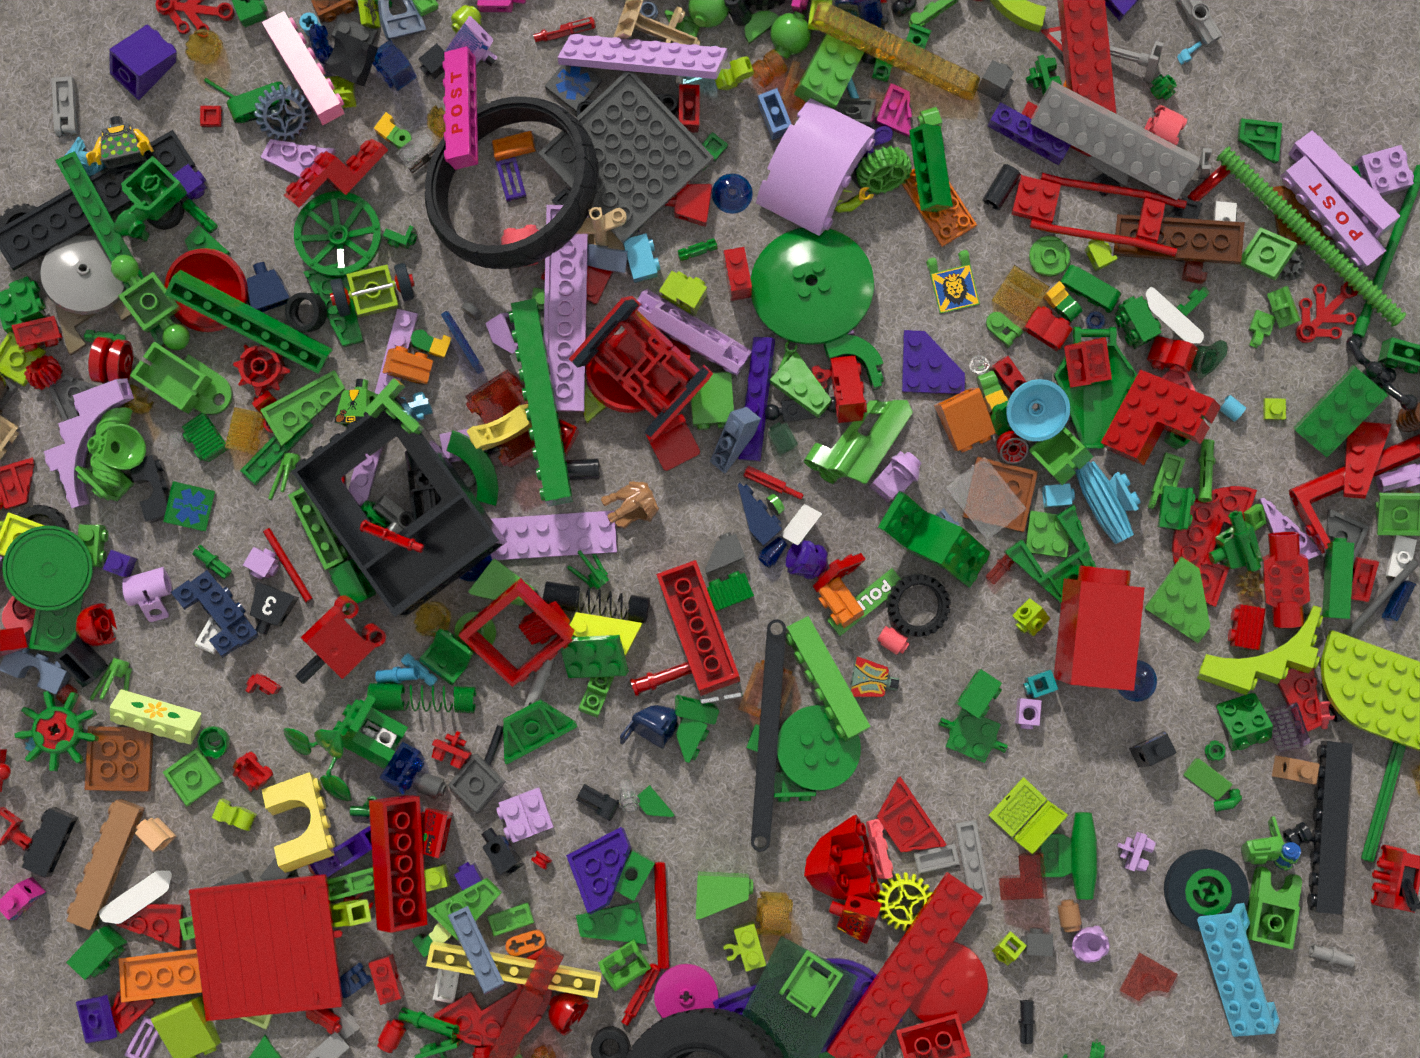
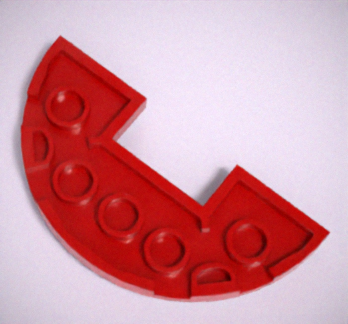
M1230 486L1212 490L1211 502H1200L1198 498L1195 499L1193 506L1190 508V514H1192L1191 526L1184 531L1174 530L1172 539L1174 565L1182 556L1199 567L1206 604L1216 607L1229 568L1218 563L1213 564L1208 553L1214 550L1216 545L1215 538L1219 535L1223 523L1232 526L1228 515L1234 511H1241L1243 514L1251 508L1257 492L1256 489Z
M545 946L526 957V959L551 963ZM515 983L518 988L484 1009H481L470 991L434 1013L433 1016L436 1019L458 1025L460 1028L459 1034H453L465 1043L476 1046L504 1045L521 1038L535 1027L549 1005L552 990Z

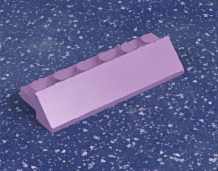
M645 289L637 300L642 304L637 310L659 331L667 334L673 340L686 345L690 350L716 363L729 373L737 376L752 353V350L649 289Z

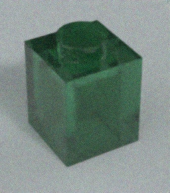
M778 422L769 428L771 431L767 435L779 456L798 446L787 423L781 425Z

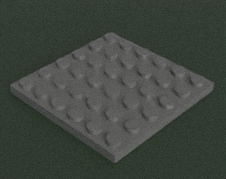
M625 71L576 117L588 132L598 159L599 179L592 208L601 207L603 215L616 208H621L625 211L627 217L625 224L611 229V232L623 244L714 160V157L633 71ZM561 131L539 152V155L572 189L576 174V153L570 136ZM594 211L596 216L599 217L600 213L598 211Z

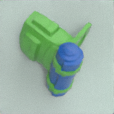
M1273 816L1268 821L1271 837L1246 841L1241 847V853L1245 862L1262 865L1268 860L1274 861L1276 867L1287 871L1292 869L1294 863L1298 862L1301 849L1296 843H1284L1276 818Z

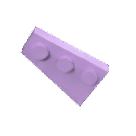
M270 139L261 158L301 178V172L307 167L310 168L315 163L314 159L318 154L327 151L334 155L336 151L334 148L326 149L313 145L305 146L293 142Z

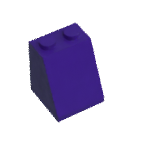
M147 24L109 49L110 74L136 99L140 100L176 63L177 51L172 44L167 43L161 37L157 30H153Z

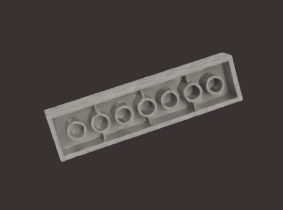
M1053 80L1031 118L1030 123L1175 200L1179 198L1199 166V157Z

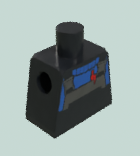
M1165 731L1129 748L1138 767L1152 766L1177 753Z
M492 827L481 834L487 843L482 848L499 875L508 877L525 864L507 838L503 835L497 836ZM497 845H500L501 849H500V851L497 853V851L495 850V847H496Z

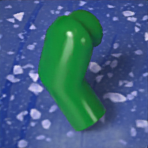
M1238 788L1229 790L1230 798L1214 801L1215 811L1219 812L1235 808L1242 801L1240 790Z
M370 796L363 806H351L350 816L370 817L369 801L376 800L377 798Z

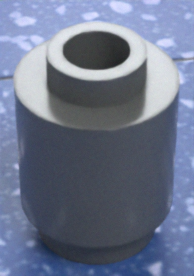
M419 772L413 788L417 789V792L437 799L439 796L444 795L447 784H444L443 778L426 772L424 774Z

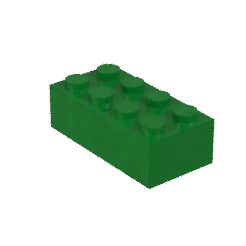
M1353 365L1298 421L1294 429L1325 457H1328L1374 411L1388 394Z

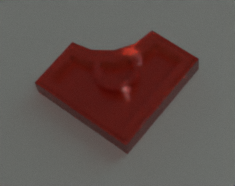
M1139 952L1119 990L1140 1001L1145 994L1151 991L1160 990L1168 993L1178 974Z

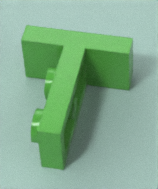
M393 378L365 408V411L370 416L377 418L387 407L386 413L393 419L397 417L403 423L400 426L409 434L413 432L419 435L424 428L394 400L405 386L399 380Z

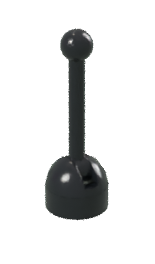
M886 16L880 19L881 24L871 46H867L861 57V60L865 63L874 64L877 59L878 53L875 46L884 26L889 22Z

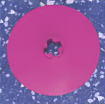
M679 964L665 971L657 981L654 992L655 1006L662 1018L688 1010L715 1008L713 1000L718 999V990L713 977L705 969L693 964ZM684 991H688L689 995L692 996L688 998V1001H684V998L680 996L684 995Z

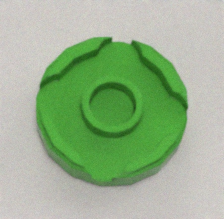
M1041 237L1030 248V265L1035 272L1042 276H1057L1069 264V247L1058 237Z

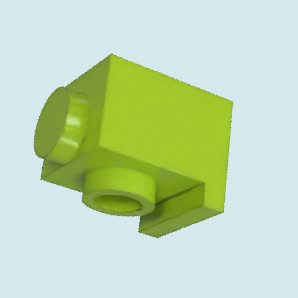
M1092 239L1085 248V252L1095 272L1114 263L1118 259L1116 255H1111V247L1104 241Z
M1010 931L998 942L992 952L998 961L1008 966L1018 958L1027 945ZM1008 940L1017 947L1016 950L1007 943Z

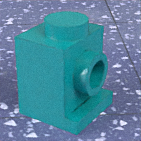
M1046 670L1025 678L1026 683H1023L1027 696L1031 694L1032 698L1059 690L1052 670ZM1036 681L1042 683L1041 688L1037 689L1035 687Z

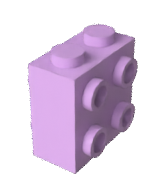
M1401 145L1361 156L1355 161L1361 178L1381 196L1405 190L1414 184V175L1409 170L1407 154Z

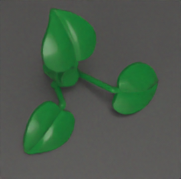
M284 728L283 731L287 742L298 753L309 755L312 752L311 748L319 745L333 757L326 772L327 776L322 775L320 778L321 784L331 796L343 801H351L350 790L346 783L339 777L331 774L337 758H341L344 754L340 729H319L314 733L316 742L310 743L304 733L295 729Z

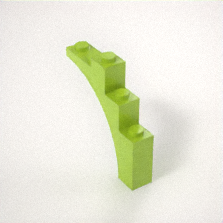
M1313 605L1299 632L1287 643L1271 652L1257 657L1242 659L1221 658L1206 654L1197 679L1247 695L1250 690L1255 689L1257 678L1278 685L1281 679L1285 680L1288 667L1309 674L1313 668H1317L1320 659L1317 656L1318 649L1313 646L1317 639V635L1314 634L1315 629L1320 627L1323 616L1320 615L1322 608Z

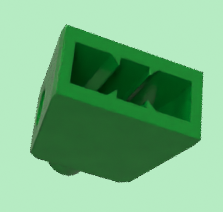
M1245 521L1246 526L1251 531L1249 535L1259 562H1262L1263 559L1254 527ZM1233 527L1216 536L1215 541L1218 549L1208 553L1213 564L1221 561L1230 569L1246 566L1237 538L1233 536Z

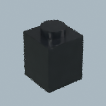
M437 43L419 58V62L422 65L419 67L426 77L431 75L434 80L444 72L443 61H445V51Z

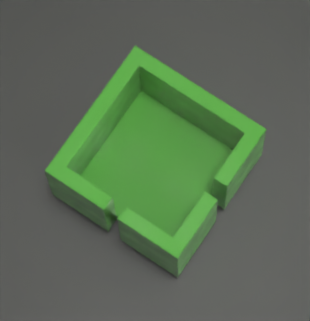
M1065 426L1054 437L1038 441L1029 449L1034 457L1062 486L1076 474L1074 471L1076 468L1080 470L1093 458V455Z

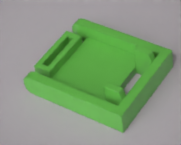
M807 949L779 991V994L783 995L788 988L791 991L786 999L806 1013L809 1012L812 1006L815 1007L811 1015L815 1018L842 978L843 973ZM813 960L831 971L828 978L810 967Z

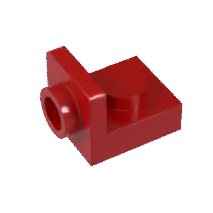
M256 673V675L253 674L246 683L248 687L245 691L253 693L257 686L260 685L259 689L265 694H278L282 686L264 674Z

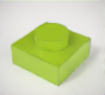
M1263 399V420L1286 419V399Z

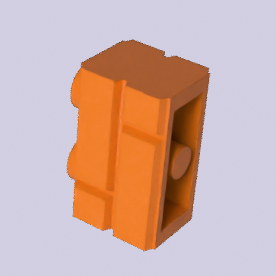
M396 346V348L388 350L382 372L413 383L425 385L428 383L433 360L427 359L428 355L415 352L414 355L408 353L407 348Z
M837 577L819 590L821 597L818 600L825 609L827 607L830 608L832 611L830 616L836 625L841 624L843 628H846L853 621L864 615L863 609L840 577Z

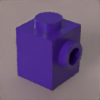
M187 164L173 174L187 191L185 196L190 200L193 198L198 199L204 195V190L207 189L204 182L207 180L199 170L195 172Z

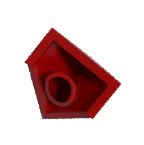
M559 419L566 457L580 432L577 426Z

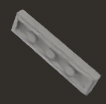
M970 820L955 823L966 885L983 896L977 907L991 905L977 821Z

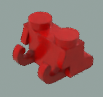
M248 752L239 757L233 765L235 769L233 776L241 779L249 787L248 790L250 792L264 786L273 776V772L269 767H262L257 762L258 758L253 752Z

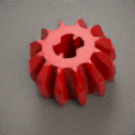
M44 355L41 358L37 357L35 361H31V364L26 367L24 375L31 386L35 389L43 390L46 387L50 388L52 384H56V381L61 378L63 370L56 359L52 356Z

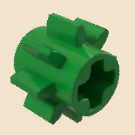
M1160 74L1151 81L1153 84L1150 88L1151 92L1158 100L1164 98L1166 101L1176 93L1174 88L1177 87V84L1170 75L1164 77Z

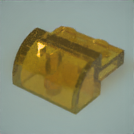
M1014 265L992 301L1027 322L1050 286Z

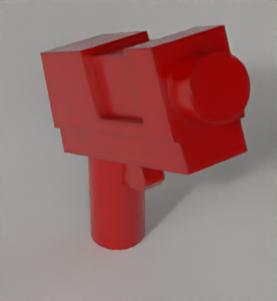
M317 1009L306 1011V1018L326 1028L327 1032L331 1035L334 1032L339 1033L342 1029L340 1017L330 1010Z

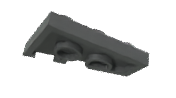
M1330 509L1327 513L1326 534L1330 542L1334 541V538H1347V542L1354 543V563L1369 526ZM1325 549V554H1324L1323 576H1324V572H1325V555H1326V549Z

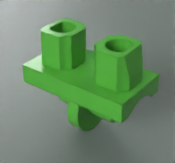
M1288 286L1267 294L1279 329L1301 321Z

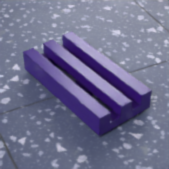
M516 157L497 161L496 165L506 201L509 202L521 197H527ZM512 162L521 190L520 193L516 191L509 163ZM501 165L506 166L513 192L512 195L508 193Z

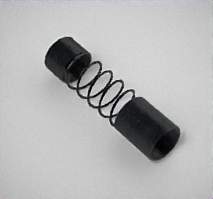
M546 582L543 600L547 604L556 601L562 610L570 612L578 610L579 613L583 611L585 606L584 602L581 610H579L580 586ZM588 588L586 598L588 596V612L591 615L594 612L595 605L590 613V588ZM599 589L596 601L599 597V615L603 616L606 606L601 614V590ZM610 591L607 597V602L610 598V617L613 618L616 614L617 608L615 609L612 616V592ZM620 593L619 598H618V603L620 602V615H621V619L624 620L625 617H626V615H627V610H626V612H625V614H624V617H623V615H622L623 594ZM630 596L628 602V621L647 622L650 597Z

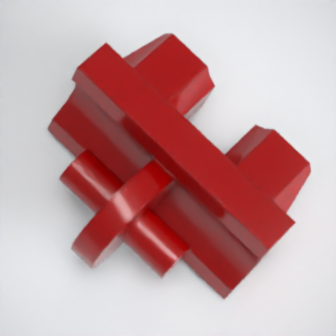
M459 731L454 736L446 734L445 739L451 741V744L439 739H434L432 743L434 746L432 758L443 761L446 753L450 752L454 754L450 765L459 769L462 768L466 759H470L472 753L456 747L457 744L465 747L467 742L460 739L461 732Z

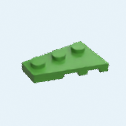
M797 351L770 379V384L817 418L832 404L831 398Z

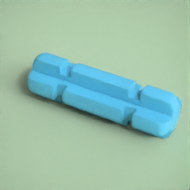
M409 653L405 654L401 662L407 667L417 666L420 672L419 678L424 679V682L432 687L438 678L434 674H430V671L419 661H415L412 655Z

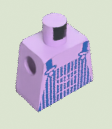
M471 16L467 18L445 50L447 52L467 46L476 57V65L482 60L491 67L497 59V56L488 50L493 42V38Z

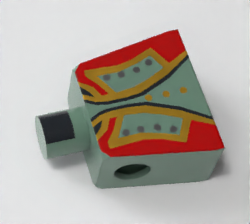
M855 657L850 691L854 697H884L886 689L898 690L899 678L888 676L889 667L861 657Z

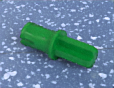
M202 545L198 546L199 550L196 548L193 551L192 555L198 558L206 565L207 569L213 570L221 578L225 579L231 574L232 570L220 561L217 555H213Z

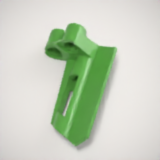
M869 401L867 403V412L863 414V421L852 422L832 449L815 443L804 459L805 465L812 470L819 471L821 478L831 484H834L841 477H849L866 484L912 415L913 411L908 401ZM868 414H881L867 436L858 432Z

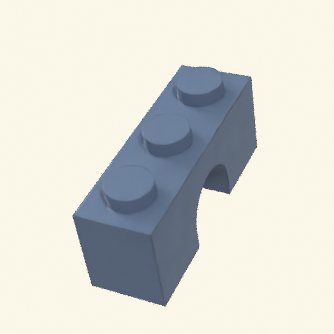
M30 648L4 656L0 665V671L16 678H25L28 670L31 667H36L40 672V680L37 687L54 694H63L71 677L57 661L55 663L48 661L49 657L41 653L36 655L29 653Z

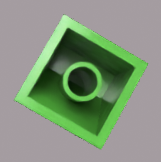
M494 558L468 592L476 597L494 600L520 577ZM528 584L536 593L538 592V590ZM519 596L510 603L521 607L527 606Z
M698 871L696 919L705 918L747 901L749 894H753V879H749V874Z

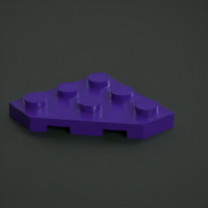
M904 330L902 392L959 394L965 391V373L925 331Z
M622 827L566 855L588 914H593L610 905L631 850L630 842Z

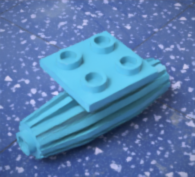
M1094 461L1091 463L1087 462L1080 470L1077 469L1075 472L1082 493L1099 525L1113 543L1117 544L1133 536L1134 534L1126 511L1138 510V504L1141 501L1136 492L1131 493L1128 485L1131 483L1125 473L1121 475L1119 471L1109 481Z

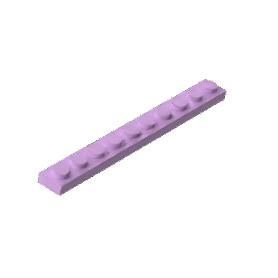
M397 309L375 390L376 394H379L393 378L401 381L400 378L384 374L382 371L389 349L401 346L409 351L410 337L414 332L418 318L417 313ZM382 448L371 456L366 454L367 459L354 468L348 490L360 507L365 501L369 500Z

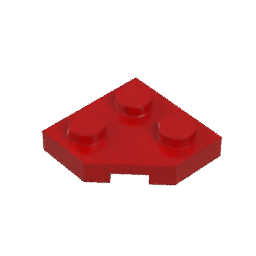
M862 553L854 556L850 554L841 561L839 559L833 561L829 565L830 569L817 577L818 581L813 585V588L818 593L832 579L834 580L837 577L841 579L845 575L848 576L866 560Z

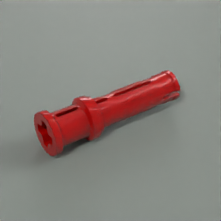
M688 662L658 673L652 674L648 672L646 676L630 679V682L637 697L639 693L650 689L652 691L656 690L657 686L690 675L692 672Z

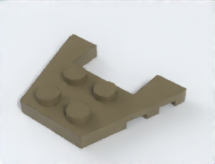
M121 299L113 305L121 320L125 321L132 316ZM56 305L67 351L72 356L87 346L76 327L95 314H74Z

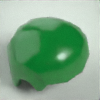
M216 726L206 727L200 732L197 739L198 749L205 757L218 759L228 751L230 736L223 728ZM221 740L220 744L217 746H213L210 744L215 741Z

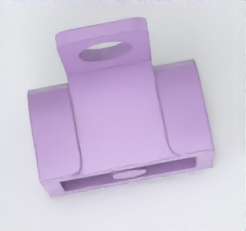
M164 567L123 578V595L128 606L139 604L149 622L169 617V612L161 601V597L170 595L172 591L171 579ZM152 609H159L162 611V613L159 615H152L150 614V611Z

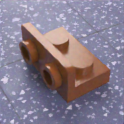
M311 0L322 23L332 22L342 13L349 14L358 6L356 0Z

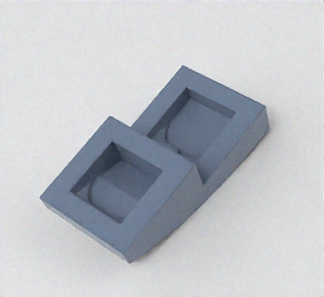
M588 244L587 265L625 273L628 251Z

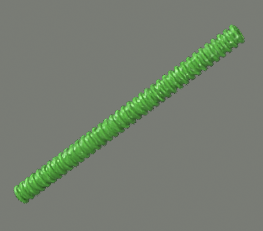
M1230 146L1226 147L1216 157V161L1222 162L1221 165H1225V169L1230 170V174H1234L1235 179H1240V183H1244V187H1248L1250 189L1249 192L1254 193V197H1259L1258 200L1263 201V205H1267L1268 210L1273 211V215L1277 214V218H1281L1283 220L1282 223H1286V227L1292 229V233L1296 232V236H1300L1301 241H1305V245L1311 247V251L1315 250V254H1319V258L1321 260L1324 259V263H1328L1329 268H1334V272H1338V276L1343 277V281H1347L1348 286L1352 285L1353 290H1357V294L1362 295L1363 300H1367V304L1371 303V307L1373 309L1376 308V312L1381 313V317H1385L1386 322H1391L1390 325L1393 327L1406 317V313H1402V309L1400 307L1397 308V304L1392 303L1391 298L1387 299V295H1383V291L1381 289L1378 290V286L1373 285L1372 280L1368 281V277H1364L1363 272H1359V268L1353 266L1354 263H1349V259H1345L1344 254L1339 253V249L1336 250L1334 245H1330V241H1326V237L1324 235L1321 236L1320 231H1315L1316 228L1311 227V223H1307V219L1302 218L1301 213L1297 214V210H1293L1291 208L1292 205H1288V201L1282 199V195L1278 196V192H1274L1273 187H1269V183L1263 181V177L1260 179L1258 177L1259 174H1255V170L1250 169L1249 164H1245V160L1241 161L1239 159L1240 156H1236V152L1230 150Z

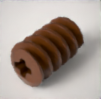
M1420 402L1417 403L1416 408L1407 411L1403 408L1399 410L1396 426L1401 431L1412 432L1420 429Z

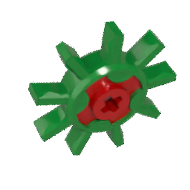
M46 691L43 692L47 709L40 714L33 709L22 708L21 711L27 717L34 720L32 730L20 731L14 734L15 738L18 739L33 738L36 747L25 757L27 762L32 763L42 752L50 753L49 771L58 772L60 754L68 752L74 762L82 764L84 762L83 757L75 747L81 739L88 742H98L99 737L92 733H84L82 725L84 721L92 719L97 715L96 710H86L80 715L72 711L79 694L71 692L67 697L65 705L63 707H56L53 694ZM55 728L60 729V733L54 732Z

